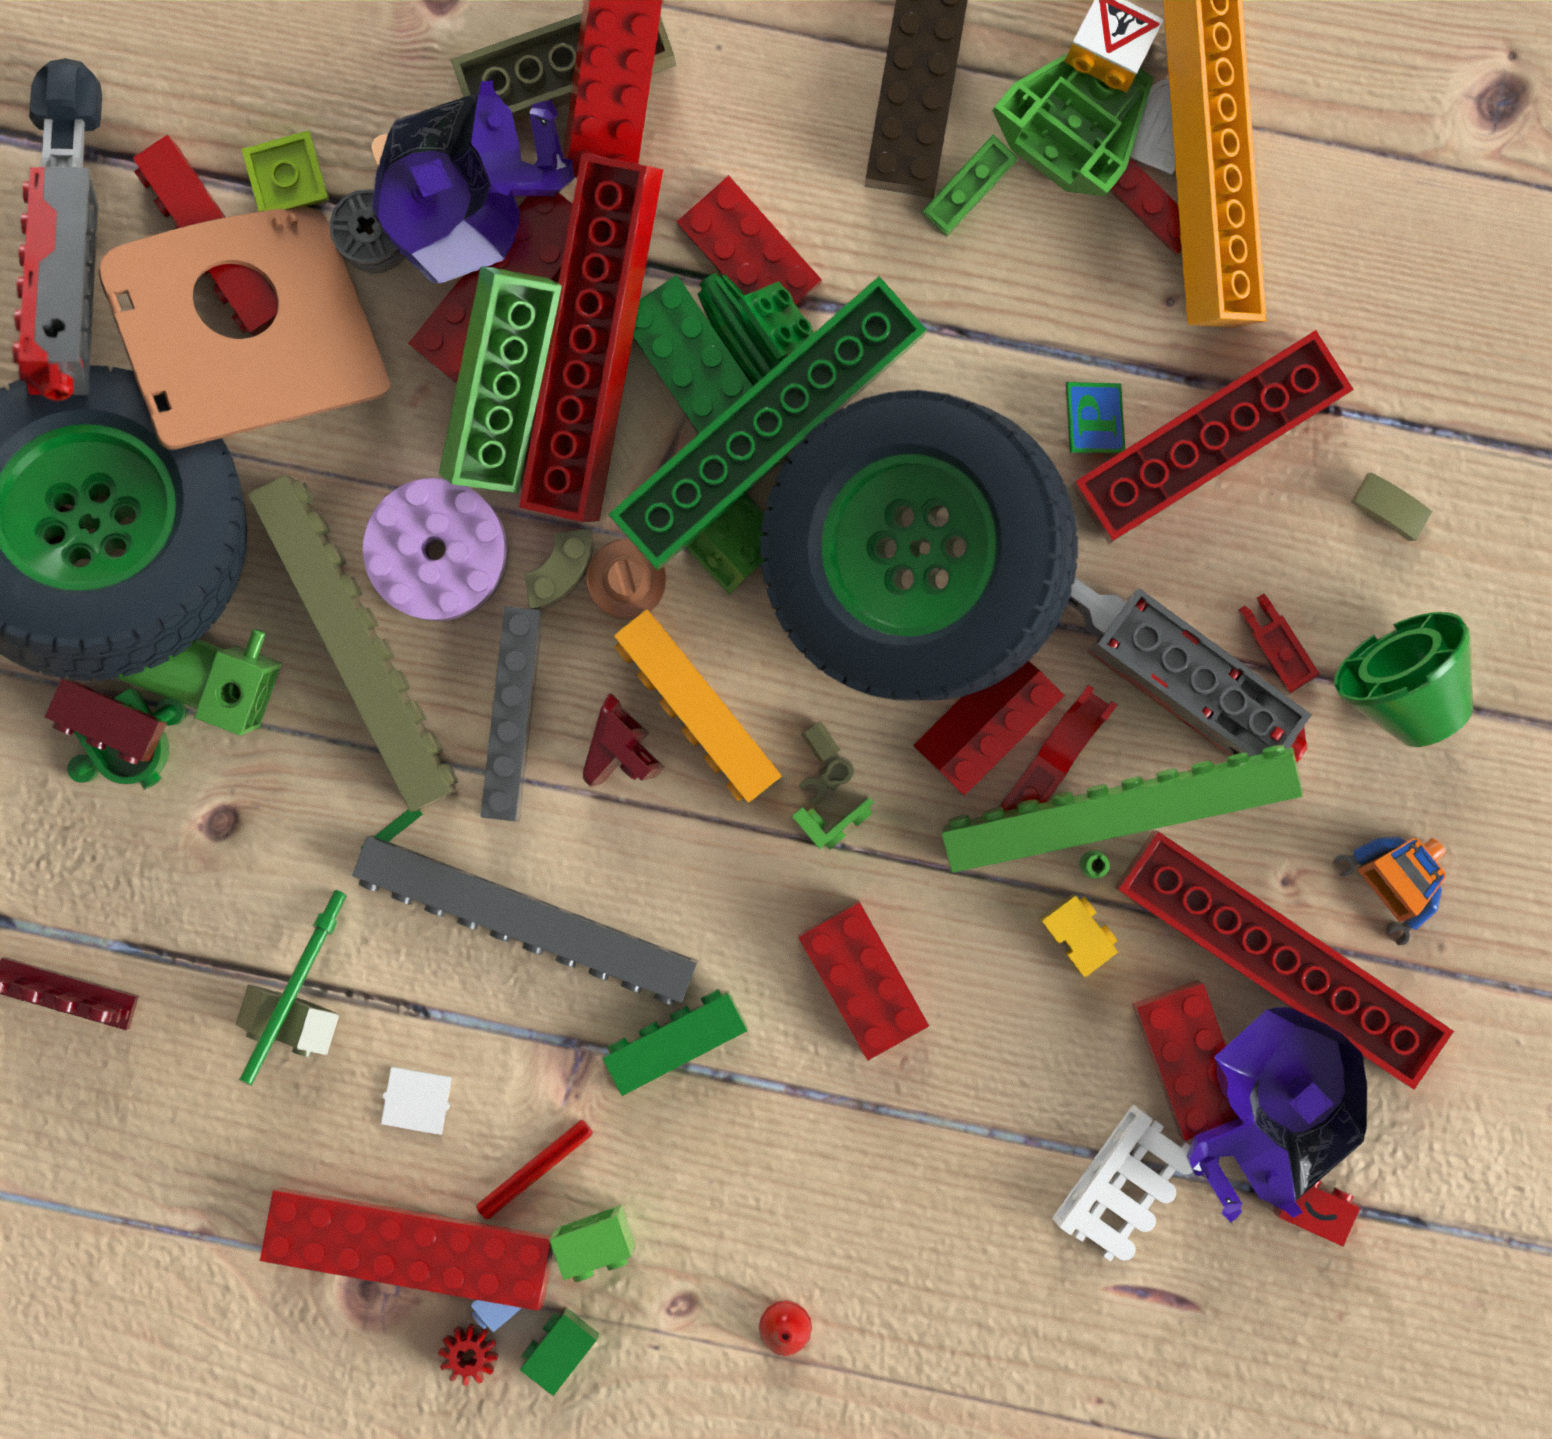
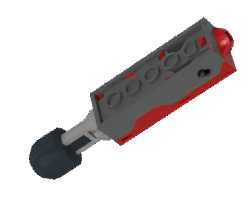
M67 58L49 61L36 73L31 85L29 118L39 130H44L41 166L30 167L29 181L23 182L24 203H28L27 213H21V231L23 235H26L25 244L19 245L20 266L24 267L23 277H17L18 299H22L21 309L15 310V329L20 331L19 342H13L14 364H19L20 381H25L29 394L44 395L52 400H65L71 395H89L99 208L89 168H83L85 131H94L100 127L102 111L101 84L93 72L82 62Z
M1075 578L1067 604L1083 615L1086 630L1098 638L1088 651L1089 654L1228 756L1248 753L1249 757L1263 754L1265 748L1284 745L1285 749L1293 747L1296 763L1301 759L1308 748L1304 725L1312 714L1140 588L1135 590L1124 601L1116 594L1099 595Z

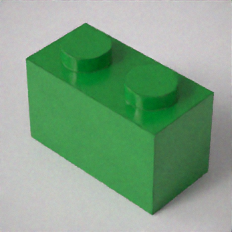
M567 1307L561 1315L556 1312L551 1315L542 1328L547 1333L539 1343L532 1340L520 1356L525 1360L520 1371L552 1396L556 1394L595 1344L599 1336L595 1329Z

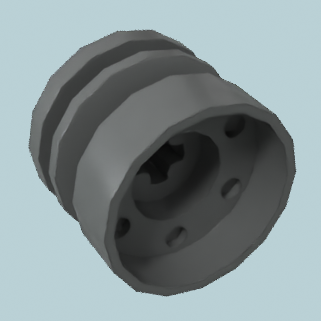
M356 190L343 197L334 207L329 222L330 237L337 250L358 270L371 274L385 273L397 267L405 257L390 242L373 216L374 190ZM367 222L374 230L371 235H368L362 227Z

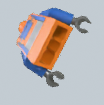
M1400 836L1375 838L1353 851L1354 854L1351 856H1337L1333 864L1342 859L1350 862L1349 870L1340 873V876H1349L1353 872L1355 865H1362L1358 869L1359 873L1399 921L1390 923L1386 928V934L1390 936L1397 929L1404 931L1403 935L1396 940L1397 945H1405L1410 939L1409 931L1411 929L1417 930L1437 912L1442 893L1441 884L1446 878L1445 871L1437 862L1445 854V848L1438 840L1430 838L1423 845L1416 837L1406 841Z

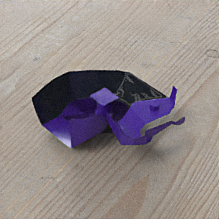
M481 81L480 88L475 94L395 120L387 135L376 172L372 203L373 216L390 242L429 281L441 284L479 270L481 266L487 267L505 260L519 227V209L514 196H555L574 180L572 160L563 158L554 120L558 113L551 98L548 102L542 101L531 105L532 109L529 114L537 154V161L534 165L526 163L521 159L512 111L495 92L492 86L493 81Z
M1275 1007L1265 1010L1214 1057L1217 1067V1078L1222 1093L1240 1118L1196 1135L1186 1155L1195 1176L1207 1178L1224 1207L1222 1214L1231 1223L1242 1213V1202L1218 1164L1220 1157L1233 1156L1258 1197L1283 1209L1293 1218L1303 1213L1296 1200L1364 1142L1367 1129V1079L1362 1052L1341 1032L1330 1025L1292 1008Z

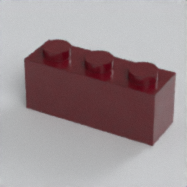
M66 678L61 679L45 714V718L54 721L52 728L71 736L74 731L87 736L84 741L85 743L101 750H105L106 746L119 751L117 757L137 765L139 760H151L167 722Z

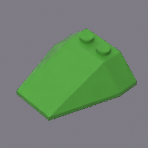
M1065 54L1015 82L992 111L1010 149L1066 192L1106 196L1127 168L1154 78L1142 68H1139L1128 92L1125 93L1119 89L1109 87L1105 82L1087 73L1077 71L1073 66L1064 62L1067 56Z

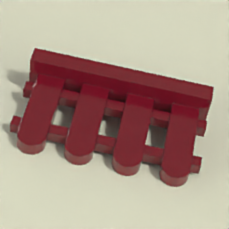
M3 957L0 960L1 995L119 1029L128 1030L130 1028L139 995L11 958Z

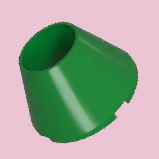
M1431 612L1416 615L1394 623L1393 625L1396 630L1378 640L1375 635H1372L1345 658L1334 678V686L1343 701L1410 747L1428 746L1450 737L1469 721L1473 713L1470 631L1460 616L1449 612Z

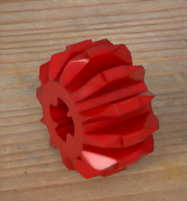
M474 1324L468 1325L466 1334L460 1326H456L453 1330L454 1337L445 1335L442 1340L447 1347L440 1348L438 1351V1356L447 1359L440 1365L441 1370L444 1371L452 1368L453 1371L449 1376V1380H456L459 1374L462 1376L463 1386H468L471 1376L478 1384L482 1383L484 1380L483 1373L491 1375L494 1371V1367L490 1362H496L499 1358L498 1353L489 1351L496 1346V1340L490 1339L485 1342L484 1338L488 1330L482 1329L479 1335L474 1334ZM470 1348L475 1353L473 1357L466 1361L462 1356Z

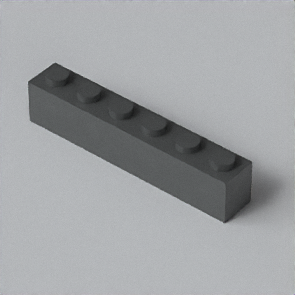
M504 606L481 818L507 821L520 820L543 612L540 610Z

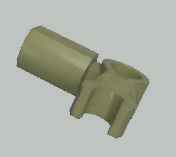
M821 721L801 734L819 762L825 761L827 764L826 767L819 771V777H807L799 785L801 789L809 784L817 787V795L809 800L811 804L819 802L828 788L833 791L840 785L848 783L854 773L852 763L838 755L837 752L840 749Z

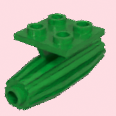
M714 273L699 284L702 289L697 295L712 327L752 386L757 384L814 333L810 322L803 317L794 304L791 294L779 281L748 295H745L726 274L719 277L717 273Z

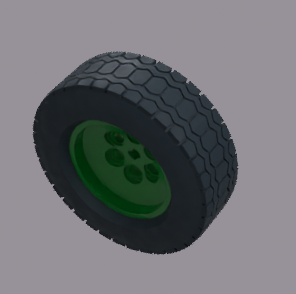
M90 365L89 395H71L65 400H52L44 395L29 394L25 381H20V379L8 384L10 390H6L3 386L0 388V655L34 672L40 673L41 671L43 675L65 679L68 676L70 680L92 681V678L95 677L98 681L119 678L118 674L121 673L123 677L144 672V667L154 668L169 661L168 656L172 655L174 658L189 648L191 641L196 642L211 628L210 623L214 624L225 610L226 603H229L237 587L246 555L247 522L245 505L233 458L223 439L219 438L173 450L162 446L158 441L147 405L142 398L136 378L131 370L113 367L112 371H110L108 366ZM164 394L153 396L159 413L170 410ZM98 496H109V498L104 502H94V499ZM64 505L74 506L68 512L58 511ZM126 517L135 518L129 525L119 524ZM91 528L96 529L93 533H88L87 530ZM54 537H64L61 543L49 544V541ZM114 550H125V553L120 557L109 556ZM80 559L90 560L86 566H74Z
M927 390L893 391L870 396V398L867 397L847 405V408H841L824 419V423L820 422L805 436V441L801 440L788 456L790 460L789 462L785 461L776 477L777 485L772 486L766 504L769 507L768 510L764 511L761 529L764 532V536H761V558H764V562L761 563L764 584L768 585L766 591L771 606L776 610L775 615L783 630L789 634V639L797 649L804 653V656L819 670L824 671L823 673L841 684L867 695L891 700H946L970 695L993 686L1013 674L1014 671H1017L1038 652L1050 637V633H1053L1072 592L1071 587L1074 584L1077 569L1078 536H1076V532L1078 531L1075 513L1072 509L1073 505L1062 477L1040 445L1012 420L990 408L951 394ZM945 507L949 518L945 525L939 526L936 522V514L941 508ZM910 508L913 511L914 520L909 526L905 527L902 523V514L906 509ZM962 538L966 544V550L962 556L956 557L953 552V545L956 540ZM893 539L897 547L896 553L891 558H888L884 550L885 545L889 540ZM922 542L930 544L928 554H920ZM944 569L948 574V582L944 588L940 589L936 584V576L939 571ZM910 570L914 581L906 589L902 585L901 578L905 571Z

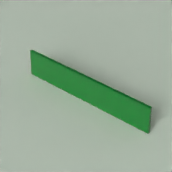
M408 809L375 835V837L389 842L422 816V812H410Z

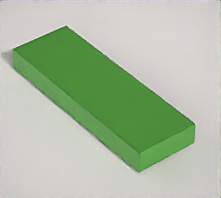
M993 134L921 211V214L947 237L1019 158Z

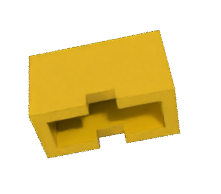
M1072 894L1039 920L1056 942L1060 944L1062 941H1065L1070 948L1065 954L1085 978L1118 953V950L1114 947L1118 940L1106 924L1100 928L1092 918L1097 912L1085 896L1078 899L1076 895Z

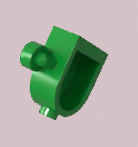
M129 688L114 698L167 722L166 725L168 726L182 723L187 714L184 704L169 698L161 700L156 707V712L152 713L138 689ZM74 731L75 736L88 754L77 755L68 763V774L75 782H90L100 772L112 782L118 784H140L146 790L162 780L159 773L166 765L169 756V742L165 731L161 735L151 760H139L137 765L117 757L119 751L106 746L105 750H101L85 743L84 741L87 736Z

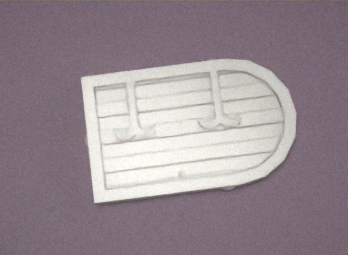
M1169 79L1159 81L1150 89L1130 158L1172 176L1175 170V152L1172 135Z

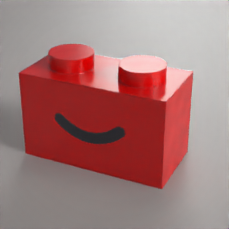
M1320 1180L1296 1200L1303 1213L1292 1218L1289 1213L1275 1206L1273 1213L1277 1217L1344 1247L1361 1209L1352 1202L1354 1198L1352 1194L1334 1187L1332 1192L1320 1187L1322 1182Z

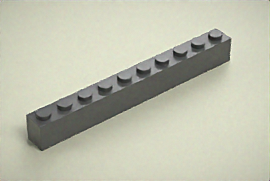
M373 835L366 837L352 873L353 877L360 879L358 885L366 889L378 892L379 888L382 887L392 891L391 898L406 904H411L412 900L426 904L424 910L440 917H444L445 912L458 917L457 923L474 930L477 929L478 925L491 929L489 935L505 942H509L511 938L524 942L522 948L539 955H542L544 950L556 954L555 961L573 968H575L576 963L589 967L588 973L595 977L608 980L610 975L621 979L622 987L638 993L641 992L642 988L655 993L654 999L673 1006L675 1001L682 1003L698 960Z

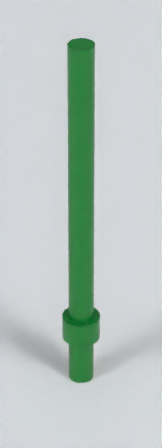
M334 890L323 914H318L313 924L315 930L239 1078V1081L252 1086L327 935H332L338 923L335 919L347 897L343 892Z

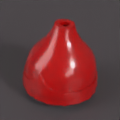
M788 1300L775 1302L766 1308L760 1318V1338L765 1346L775 1354L781 1356L793 1355L803 1349L810 1340L812 1332L811 1318L805 1308L796 1302Z

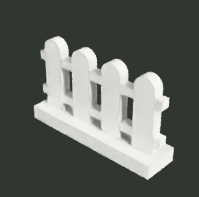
M1134 1104L1052 1217L1055 1223L1068 1234L1072 1235L1074 1230L1077 1229L1073 1235L1083 1242L1087 1236L1103 1247L1105 1250L1102 1255L1109 1261L1114 1256L1123 1261L1130 1260L1134 1256L1136 1251L1135 1245L1128 1239L1135 1227L1142 1232L1151 1231L1155 1227L1156 1218L1148 1209L1155 1199L1162 1203H1170L1175 1199L1176 1188L1168 1180L1176 1170L1185 1175L1193 1172L1186 1157L1191 1145L1184 1140L1178 1145L1163 1135L1161 1131L1164 1126L1156 1120L1150 1125L1153 1119ZM1136 1143H1138V1145L1135 1147V1149L1133 1150V1152H1132L1131 1154H1129V1153L1131 1152V1150L1134 1148V1146L1136 1145ZM1147 1150L1166 1162V1165L1159 1174L1140 1161ZM1116 1171H1117L1118 1173H1117L1116 1176L1113 1178V1180L1111 1181V1183H1109V1181L1111 1180V1178L1114 1176V1174H1115ZM1127 1179L1146 1191L1139 1203L1120 1190ZM1097 1200L1096 1204L1093 1206V1208H1092L1091 1211L1089 1212V1209H1090L1091 1206L1094 1204V1202ZM1106 1208L1126 1220L1119 1231L1100 1219Z

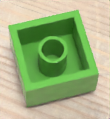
M622 1205L556 1227L550 1238L563 1280L573 1277L574 1282L592 1277L594 1275L593 1270L604 1266L608 1270H613L628 1263L627 1258L632 1256L635 1247Z

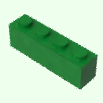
M717 989L700 998L703 1003L702 1005L692 1010L686 1005L669 1014L671 1021L661 1026L655 1021L638 1030L640 1037L630 1042H627L626 1038H622L607 1046L609 1053L605 1054L602 1059L621 1096L747 1032L748 1026L730 992L727 991L721 994L720 990Z

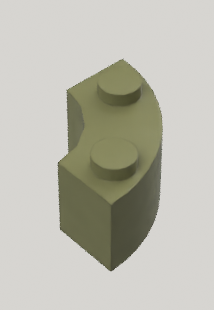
M590 528L555 533L554 548L549 559L537 570L525 573L530 609L540 610L550 607L566 598L580 584L587 572L593 553V531Z
M250 984L247 985L236 1021L237 1026L247 1031L246 1037L259 1041L282 995L281 992ZM296 997L275 1040L292 1046V1052L301 1056L312 1057L313 1053L327 1055L340 1014Z

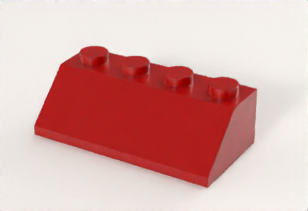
M1027 661L1017 671H1014L1013 674L993 686L970 695L962 696L913 747L961 795L965 796L1065 695L1037 667Z

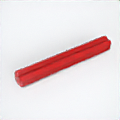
M580 1120L481 1200L476 1206L481 1216L488 1220L590 1138L593 1134L591 1127L584 1120Z

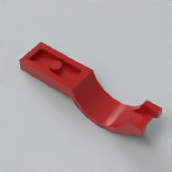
M1088 684L1055 726L1037 755L999 807H1003L1004 811L1017 809L1019 803L1028 800H1038L1039 804L1047 802L1066 777L1083 748L1101 725L1107 721L1118 705L1112 700L1109 704L1092 693L1094 687Z

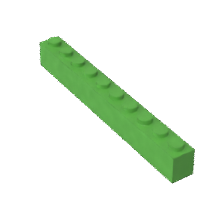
M1284 745L1265 748L1263 754L1249 757L1248 753L1235 754L1227 758L1228 762L1213 765V761L1199 762L1191 766L1192 770L1179 773L1177 769H1168L1158 772L1156 774L1157 778L1143 780L1141 776L1132 777L1121 781V786L1108 788L1107 784L1096 785L1086 789L1087 793L1073 796L1072 792H1064L1052 796V801L1040 804L1038 800H1028L1019 803L1017 809L1004 811L1003 807L992 808L984 811L983 816L970 819L969 815L953 817L948 820L949 824H945L942 831L951 871L955 873L1303 797V788L1293 747L1285 749Z

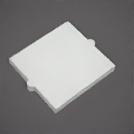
M391 1067L387 1092L383 1093L385 1104L381 1124L442 1135L446 1110L451 1107L448 1098L452 1077Z

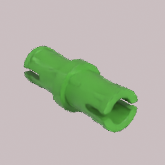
M1093 850L1083 854L1080 859V868L1087 877L1096 879L1108 873L1110 863L1106 855L1100 851ZM1097 859L1098 865L1092 870L1091 864Z

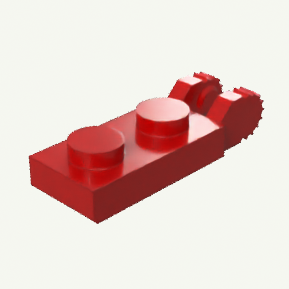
M1262 594L1256 599L1261 610L1270 619V623L1261 628L1253 612L1245 605L1238 609L1246 626L1252 632L1251 636L1288 694H1291L1319 676L1320 673L1283 615L1280 616L1269 598Z

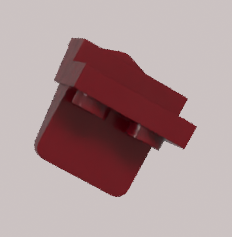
M612 693L606 696L600 709L583 769L584 782L590 787L602 784L619 765L621 770L631 779L636 780L639 778L641 781L657 777L665 768L641 744L649 732L625 709H622L620 701Z

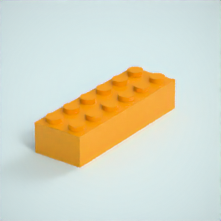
M648 609L614 635L619 642L614 648L627 663L630 664L634 661L641 671L636 675L649 691H653L655 688L663 696L659 704L671 718L674 719L676 716H679L686 725L681 731L693 746L700 743L708 754L703 758L716 774L722 770L729 778L730 782L725 786L738 802L745 798L749 803L782 776Z

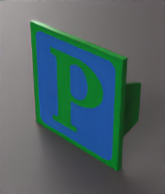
M1065 382L1070 453L1119 454L1124 451L1125 434L1121 383Z

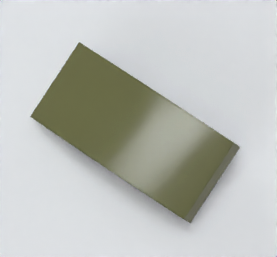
M1372 472L1367 473L1351 501L1374 521H1384L1407 541L1417 540L1433 512L1399 487Z

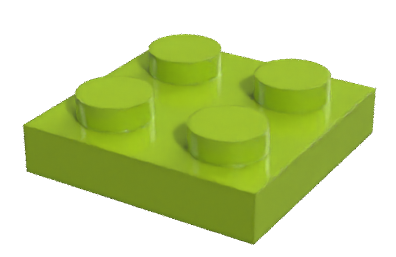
M309 130L241 149L259 212L275 209L286 210L302 206L308 207L330 200L312 134Z

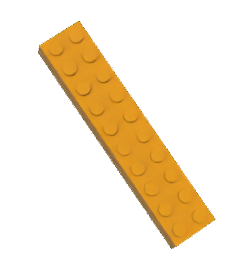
M1163 0L1187 324L1193 326L1237 328L1266 322L1242 0Z

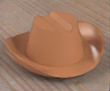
M629 539L616 540L603 546L591 559L586 572L587 590L593 602L606 614L620 619H635L646 609L651 612L662 599L667 582L665 566L657 571Z

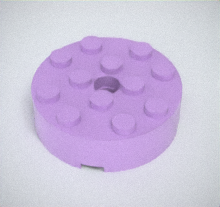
M426 478L409 482L392 491L378 504L366 526L363 539V558L368 577L376 591L387 603L410 616L429 621H450L465 617L488 602L499 588L505 575L508 557V540L505 528L493 507L482 496L467 486L454 485L441 478ZM443 542L446 547L444 556L439 560H432L428 553L431 543Z

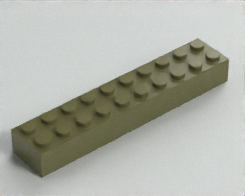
M284 475L249 493L250 500L410 812L420 811L457 792L454 784L459 782L449 763L443 764L438 754L443 750L436 735L433 732L429 733L426 731L422 723L426 720V716L418 701L413 702L410 700L406 690L410 689L406 676L402 670L397 671V669H394L390 659L395 657L387 640L378 637L374 630L375 627L379 626L371 609L362 606L358 598L363 595L355 578L353 576L349 577L345 573L342 566L347 564L340 548L329 542L326 534L331 531L322 514L318 515L316 511H313L310 503L315 500L306 483L302 484L299 479L295 480L288 475Z

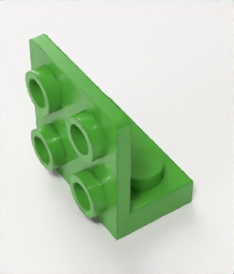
M747 493L685 547L729 595L764 562V558H761V536H764V532L761 529L764 512Z
M870 797L865 798L827 832L821 829L826 823L813 807L806 811L802 806L792 817L819 849L826 845L830 850L846 836L842 832L845 827L851 822L858 826L873 813L869 807L874 802Z

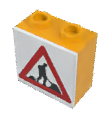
M1094 0L1064 62L1073 66L1081 73H1087L1105 82L1111 88L1127 93L1164 19L1126 0Z

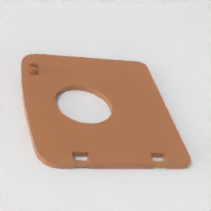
M302 206L286 210H267L207 221L115 247L109 250L102 258L99 268L101 286L111 307L116 327L142 398L147 405L158 441L167 449H180L377 399L384 396L389 389V376L343 256L337 250L330 237V224L326 217L315 209ZM223 264H238L255 270L268 281L275 293L277 300L275 320L261 334L246 339L228 338L214 332L203 323L193 304V288L198 278L210 268ZM127 293L133 309L122 312L116 296ZM164 394L170 410L159 413L153 396Z

